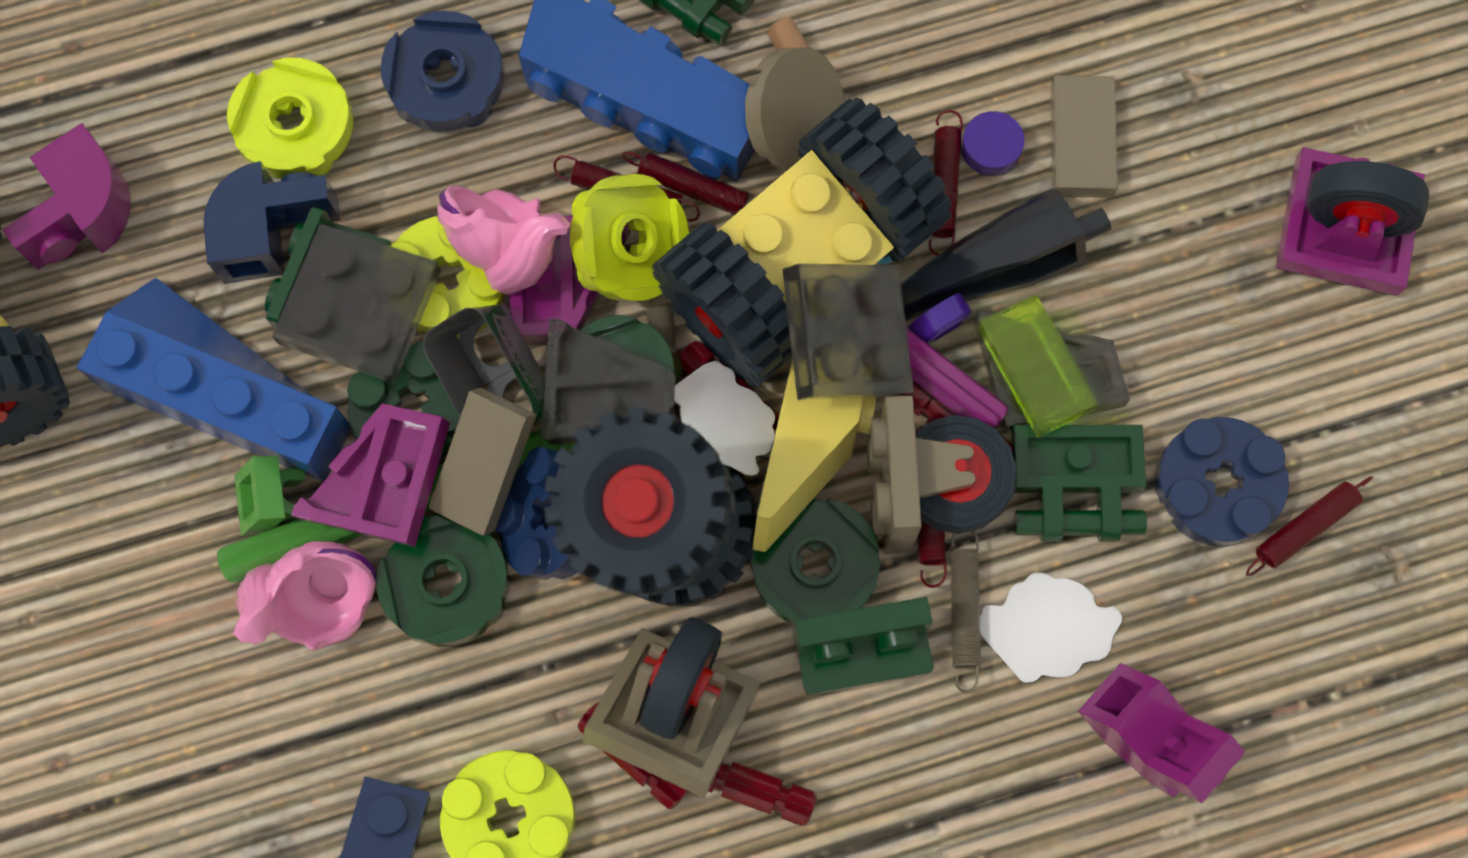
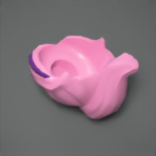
M451 185L439 194V204L437 205L438 221L443 226L448 241L460 257L485 272L486 279L493 290L511 295L535 285L552 261L554 242L557 235H566L570 228L569 221L559 212L541 215L539 212L541 208L539 198L527 202L513 193L499 189L479 195L459 185Z
M308 542L301 547L293 548L274 564L259 565L246 573L244 580L241 581L237 590L235 605L240 618L236 623L233 633L242 643L250 642L252 644L265 642L267 635L276 633L279 637L290 642L306 645L310 650H319L345 641L360 628L366 608L373 598L377 577L374 565L366 559L365 555L341 543Z

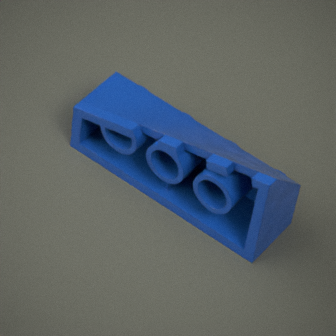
M534 0L519 52L525 82H527L528 87L534 93L551 102H558L559 99H563L580 107L581 112L588 119L601 126L612 127L613 124H616L633 132L635 138L640 143L654 151L663 153L669 149L686 157L696 170L709 177L720 178L721 175H724L738 182L755 151L746 128L745 98L749 83L702 56L695 57L691 64L682 58L681 50L670 41V37L651 26L647 31L638 33L613 14L617 6L607 0H590L589 3L584 0Z
M156 277L106 311L76 367L104 391L259 456H278L279 464L288 468L300 469L305 472V475L321 482L328 478L331 472L328 466L340 453L351 431L350 423L336 406L315 398Z

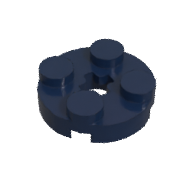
M454 11L425 13L413 19L415 25L406 29L401 36H399L397 31L385 46L381 59V78L399 117L405 122L413 123L415 126L431 131H454L464 127H477L483 124L489 118L492 106L499 99L504 84V64L500 49L494 38L492 39L488 33L482 30L481 24L471 16ZM441 60L451 61L453 70L457 71V74L446 82H436L435 77L427 75L429 70L439 69Z
M1229 417L1201 418L1191 422L1171 440L1162 452L1156 467L1155 490L1160 504L1164 502L1167 512L1174 518L1172 523L1181 533L1202 544L1219 547L1232 546L1246 539L1256 537L1275 521L1282 512L1289 490L1288 471L1284 464L1285 452L1283 446L1276 439L1266 436L1260 429L1245 421ZM1220 466L1230 470L1231 477L1237 480V488H1230L1224 497L1214 494L1215 484L1205 480L1207 471L1216 472Z
M536 447L528 453L525 462L516 471L495 531L500 533L502 550L508 563L520 575L548 580L552 577L565 579L573 576L577 571L569 565L572 562L566 554L560 553L555 546L552 538L557 536L553 525L549 526L546 523L544 507L552 506V495L545 492V486L548 476L556 478L561 465L553 460L559 451Z

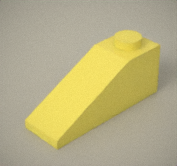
M793 355L757 513L752 550L766 552L852 457L856 433H870L871 418H873L877 397L864 395L869 369Z

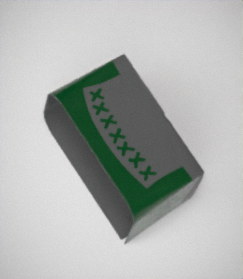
M505 304L464 308L427 332L423 342L424 352L459 417L463 411L469 391L478 388L485 389L482 382L490 383L485 390L503 398L506 386L515 378H517L531 404L532 412L537 414L533 426L561 410L557 398ZM485 323L488 324L507 359V362L500 366H490L483 363L475 352V334Z

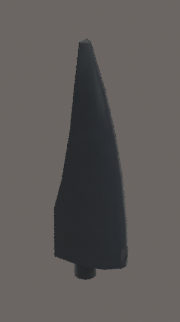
M1053 187L1012 208L962 238L923 265L887 294L877 305L900 323L921 316L940 302L958 293H961L965 301H969L994 293L1033 286L1086 262V241L1112 230L1109 218L1104 209L1100 207L1076 219L1060 192ZM848 331L852 341L860 339L851 331Z

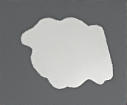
M717 361L704 364L675 385L670 391L671 398L680 405L681 421L686 425H691L713 446L720 455L719 458L723 465L730 466L745 475H756L759 468L755 457L766 455L773 447L775 432L772 427L775 420L774 412L768 405L762 402L756 392L736 383L735 374L731 368L724 367Z
M1037 572L1028 576L1024 582L1012 586L1002 606L985 605L982 609V614L979 616V630L985 641L1015 675L1024 683H1030L1038 680L1041 675L1058 678L1070 677L1080 669L1083 663L1099 661L1105 658L1111 650L1113 636L1122 622V615L1114 606L1106 608L1097 607L1093 594L1082 584L1067 578L1055 579L1048 574Z

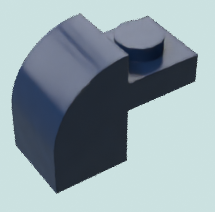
M258 161L236 169L217 185L206 205L204 237L207 264L224 284L283 275L284 261L280 230L295 228L300 222L305 223L312 207L325 210L332 222L341 221L339 200L326 175L317 176L312 173L298 172L284 176L279 182H274L262 162Z

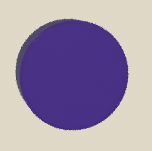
M997 111L981 113L975 116L966 126L961 143L963 158L970 168L980 174L987 176L1005 174L1013 169L1020 159L1025 141L1024 133L1019 123L1005 113Z
M958 293L926 311L907 328L930 345L966 322L971 317L972 310L961 293Z

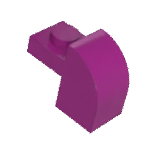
M80 123L29 157L55 195L2 229L14 248L38 270L48 263H56L68 257L75 250L77 244L87 237L104 253L119 239L129 220L131 196L125 178L103 147L84 124Z
M1122 663L1113 670L1078 710L1093 730L1117 755L1143 778L1173 798L1178 792H1181L1202 804L1209 794L1222 783L1227 773L1245 753L1231 734L1188 715L1160 680Z

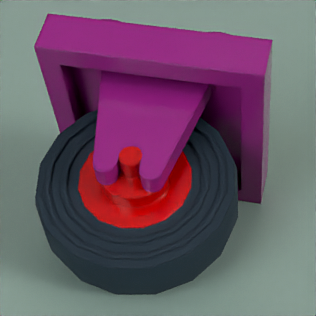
M1302 147L1295 158L1275 268L1399 296L1407 288L1416 230L1422 226L1427 213L1429 188L1424 182L1425 174L1409 171L1390 163L1371 162L1367 158L1355 159Z

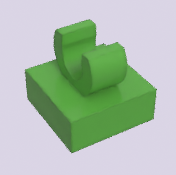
M252 456L234 475L241 536H254L275 528L281 521L292 522L297 520V518L291 516L295 504L288 502L284 498L282 487H296L305 480V472L300 469L288 468L280 472L278 456Z

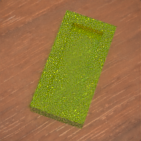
M1037 294L979 322L977 330L1037 438L1095 410L1098 402Z

